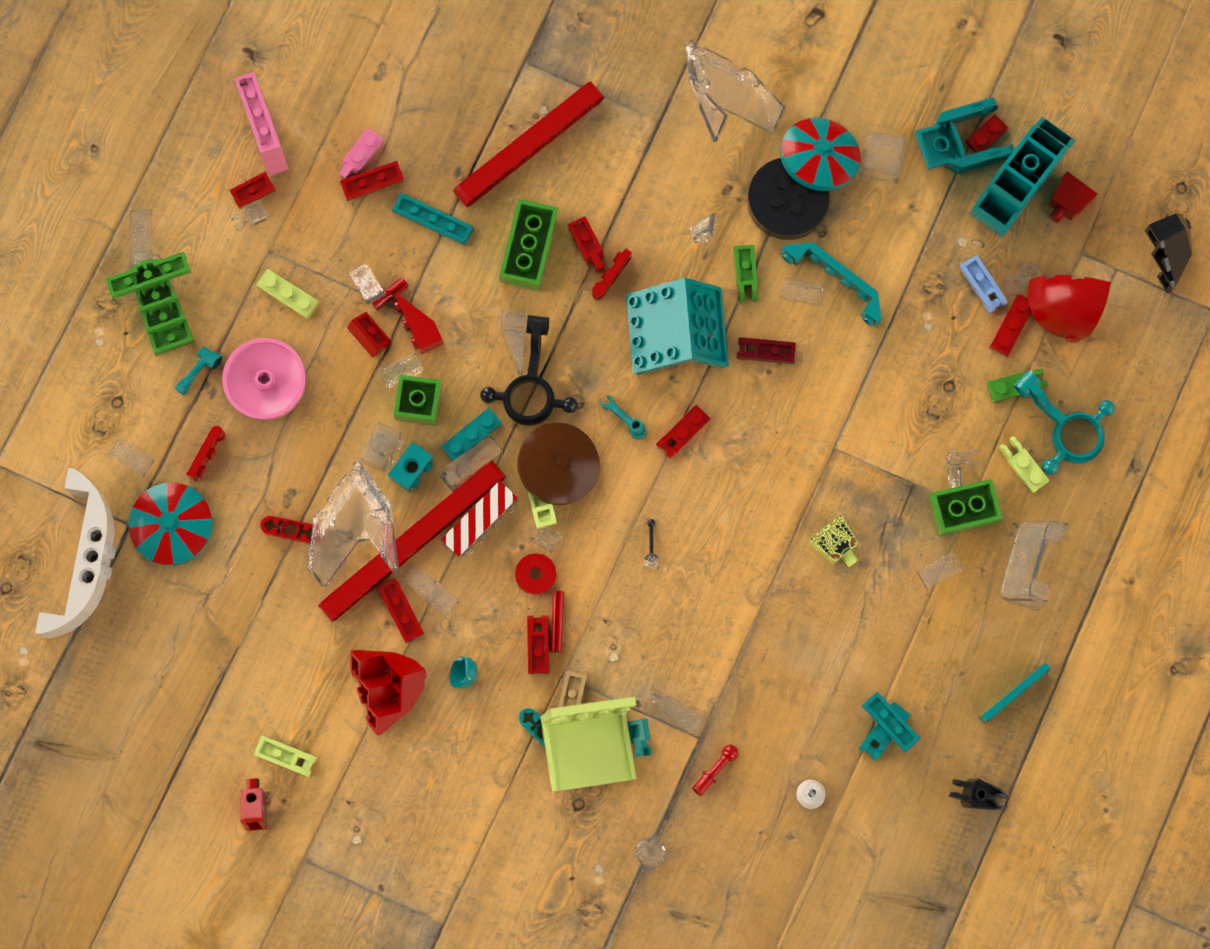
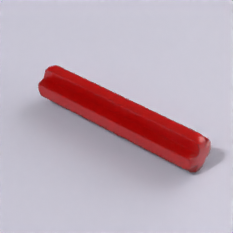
M558 590L553 591L551 652L554 653L562 652L564 592Z

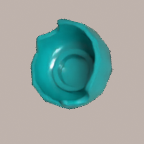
M461 656L460 658L462 659H455L453 661L449 677L452 687L463 689L470 687L475 682L478 669L474 660L470 657Z

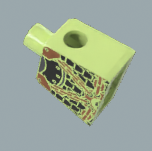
M842 515L838 516L808 542L832 564L842 559L850 568L858 561V558L851 551L858 543Z

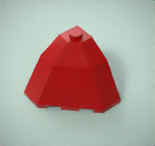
M351 650L350 670L352 676L358 679L360 685L356 689L361 704L365 703L367 707V716H365L367 723L377 735H381L414 707L424 690L427 677L426 670L415 659L395 652Z

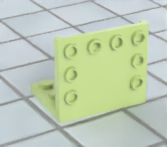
M635 697L551 708L540 716L552 792L636 780L626 712H630V709L636 706Z

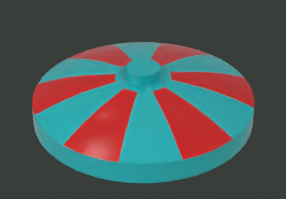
M807 118L795 123L784 135L780 147L781 161L788 174L801 185L818 191H832L846 186L855 177L861 162L860 148L854 136L842 125L825 118Z
M180 483L159 484L145 491L134 503L128 522L129 534L135 548L148 560L164 566L181 565L196 558L209 543L213 531L211 509L201 494L187 485Z

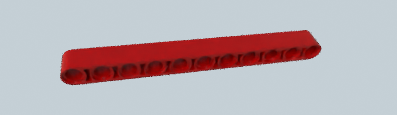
M493 460L488 462L327 596L318 607L331 622L337 620L480 501L499 481L502 482L506 475Z

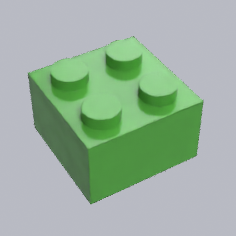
M400 375L394 409L395 420L436 426L442 391L441 380Z

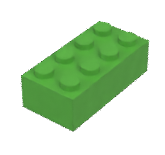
M518 199L499 275L500 283L540 291L559 215L557 207Z

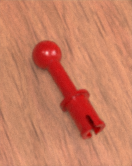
M726 745L722 749V757L710 771L702 772V777L692 787V790L698 796H702L712 784L717 782L715 777L728 762L737 759L738 749L734 745Z

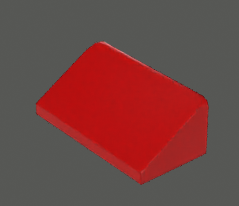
M367 312L352 319L347 327L372 358L392 343Z

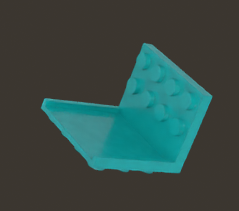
M682 278L626 294L633 374L640 375L689 361L719 368L729 367L721 287Z

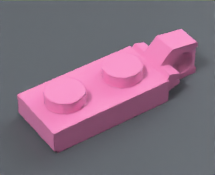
M367 128L341 163L344 167L339 172L340 177L345 179L353 173L356 175L359 172L361 173L384 143V139Z

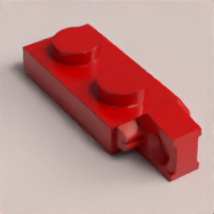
M586 216L567 224L587 265L592 264L597 273L603 271L604 265L601 261L604 258L603 249Z

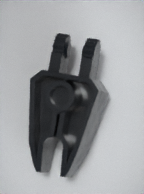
M981 779L952 780L953 785L963 787L962 794L950 792L949 797L961 800L960 803L963 808L1003 810L1007 808V806L997 804L995 799H993L996 797L1009 798L1008 794L1002 789Z

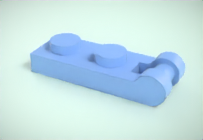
M978 255L959 266L989 314L994 312L998 306L1002 307L1007 304V299ZM991 294H994L996 298L993 301H991L988 297Z

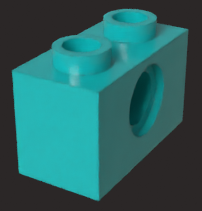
M412 442L388 473V477L407 492H410L412 489L415 490L422 481L420 478L424 472L428 473L434 465L433 456ZM410 464H416L418 469L414 473H409L407 467Z

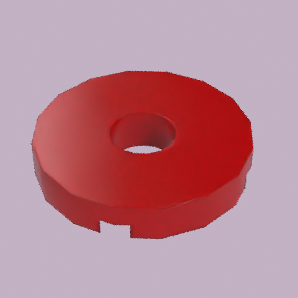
M539 553L528 554L521 558L515 570L518 586L521 590L531 595H540L549 591L555 584L557 576L552 560ZM533 569H539L542 572L541 577L537 580L530 577V572Z

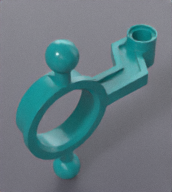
M1028 370L1013 385L1014 388L1023 397L1028 398L1030 396L1034 404L1056 423L1052 433V442L1057 454L1053 459H1047L1043 462L1042 470L1047 475L1055 474L1059 469L1058 464L1063 459L1078 464L1093 460L1101 452L1105 440L1104 431L1099 422L1104 416H1110L1114 413V403L1110 400L1102 401L1098 407L1099 411L1094 416L1082 412L1064 415L1049 402L1045 392L1039 387L1041 384L1040 379ZM1072 420H1084L1090 423L1097 434V442L1094 449L1086 454H1075L1067 450L1061 440V431L1066 423Z

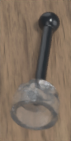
M649 519L647 522L649 526V554L643 560V568L653 570L660 568L659 557L653 553V527L655 526V521Z

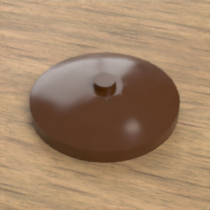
M558 422L542 425L525 438L518 452L517 469L523 485L535 498L547 504L568 505L582 499L594 487L599 475L600 462L594 443L582 430L570 424Z

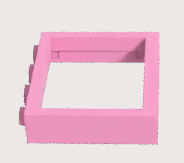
M252 72L234 78L269 175L272 176L289 170L255 73Z

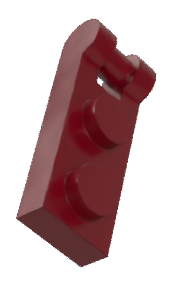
M746 337L738 338L740 348L737 352V359L794 364L796 342ZM748 346H754V352H747Z

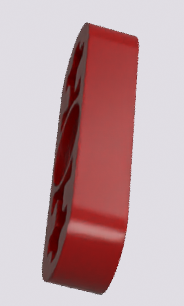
M266 516L260 523L261 530L268 536L306 544H315L321 537L318 527L309 523L275 516ZM270 521H273L274 525L280 526V522H283V524L281 525V534L278 533L279 530L277 528H271V530L268 531V528L265 526V524H269ZM290 524L296 526V533L291 536L285 534V528ZM300 526H303L302 530L304 532H310L313 529L316 537L312 536L309 539L306 534H301V538H298L301 532Z

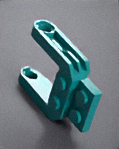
M994 97L943 111L940 113L934 126L915 131L914 135L927 170L944 166L946 169L960 174L1008 159L1014 151L1013 144L965 156L964 147L954 125L996 111L999 107Z

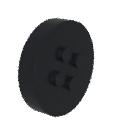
M778 158L763 165L752 178L747 197L748 210L754 223L766 234L783 240L799 239L812 233L822 223L829 206L830 193L829 191L807 188L795 181L784 168L781 158Z

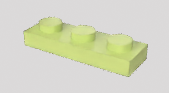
M268 268L256 284L259 289L307 320L319 304L318 300Z

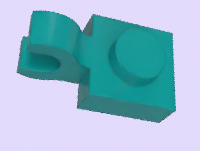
M648 719L627 722L630 742L635 744L636 757L651 755V747L646 742V740L651 739Z

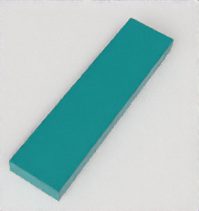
M400 193L392 209L393 213L464 246L474 230V226L403 193Z
M1044 663L983 713L979 719L983 723L992 719L1050 670L1048 664Z

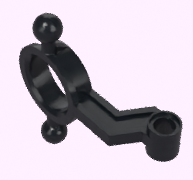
M528 315L526 333L531 334V353L527 375L514 379L506 388L505 393L496 392L492 387H485L480 392V397L485 403H491L494 400L503 401L507 415L514 422L524 426L542 423L551 415L554 407L562 408L566 413H573L578 408L577 400L573 397H566L564 400L555 399L554 392L548 382L537 376L541 354L542 335H548L549 317ZM524 383L538 384L547 394L544 408L532 416L521 415L511 406L513 391Z

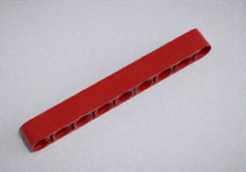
M592 81L587 82L458 184L453 193L465 207L473 205L599 105L605 96Z

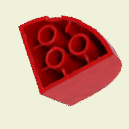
M1044 275L1030 279L1028 303L1033 317L1042 328L1053 335L1065 338V341L1070 343H1077L1093 332L1104 311L1111 282L1090 277L1071 279L1072 275H1055V278L1046 279L1047 276Z

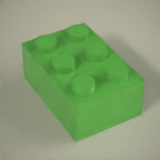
M992 479L933 492L928 497L938 537L997 524L1003 519Z

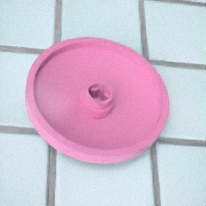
M258 338L242 344L230 355L223 370V389L231 405L244 416L255 420H272L286 415L299 403L306 387V372L299 355L289 345L276 339Z

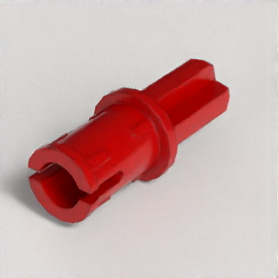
M400 278L388 288L384 287L381 293L370 299L371 304L378 311L389 301H394L396 294H400L407 289V282L405 279Z

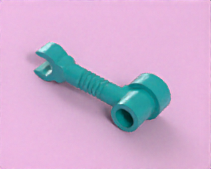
M205 346L202 347L197 354L200 360L190 373L177 383L175 389L184 395L205 365L214 370L220 365L223 357Z
M607 395V398L611 401L608 405L600 401L603 409L613 412L628 425L630 434L634 439L640 440L646 436L647 430L645 425L639 419H632L617 406L612 396Z

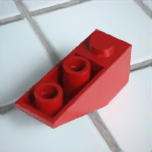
M396 294L397 301L394 302L398 314L403 313L405 320H402L406 331H411L413 338L410 340L414 349H419L420 353L423 354L444 345L435 322L399 294Z

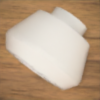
M806 780L799 785L796 795L798 802L803 807L815 809L822 805L826 793L824 787L818 781Z

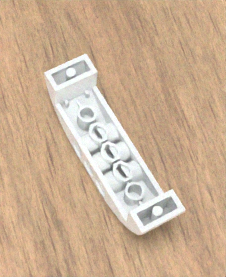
M68 468L64 488L73 496L88 498L65 616L39 612L35 633L46 639L59 637L71 632L91 616L102 598L107 579L111 577L112 568L109 566L116 552V547H114L115 525L111 508L100 490L74 468Z

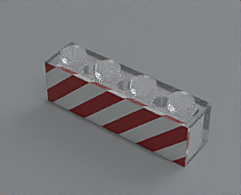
M499 481L441 539L442 543L459 560L462 557L467 558L474 551L472 547L477 542L481 544L488 537L489 534L487 532L492 527L496 529L503 522L502 517L507 512L511 514L518 507L516 504L518 497Z

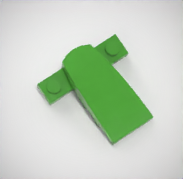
M184 252L161 260H145L133 266L129 271L106 278L113 300L136 292L139 309L142 313L146 331L155 355L195 342L181 304L170 282L171 279L191 273Z

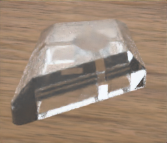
M716 213L710 214L690 229L695 244L701 241L706 243L710 237L714 236L717 221Z

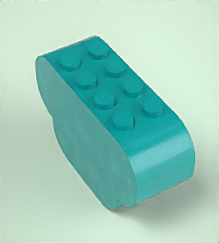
M1042 116L1031 127L995 174L969 214L1003 238L1067 155L1076 140Z

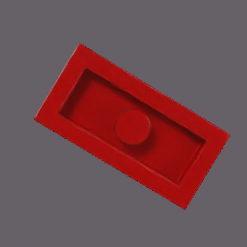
M994 114L965 143L975 153L985 151L1004 135L1009 127Z
M265 171L229 191L239 209H242L276 190Z

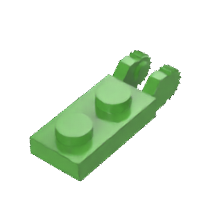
M754 245L734 246L737 287H739L740 303L745 302L746 299L744 287L750 286L751 299L753 302H756L758 300V280Z
M1043 369L1031 371L1037 377L1044 374ZM1026 372L987 382L992 402L1020 396L1013 385ZM1041 381L1039 385L1040 388L1048 386L1047 381Z

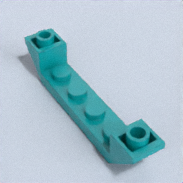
M814 242L790 244L782 247L780 254L788 264L793 263L797 266L807 254L809 260L814 264L819 263L823 266L824 271L828 275L836 276L840 279V283L845 288H851L857 292L856 295L861 300L869 302L861 314L863 321L869 326L874 325L876 328L880 325L882 318L878 291Z

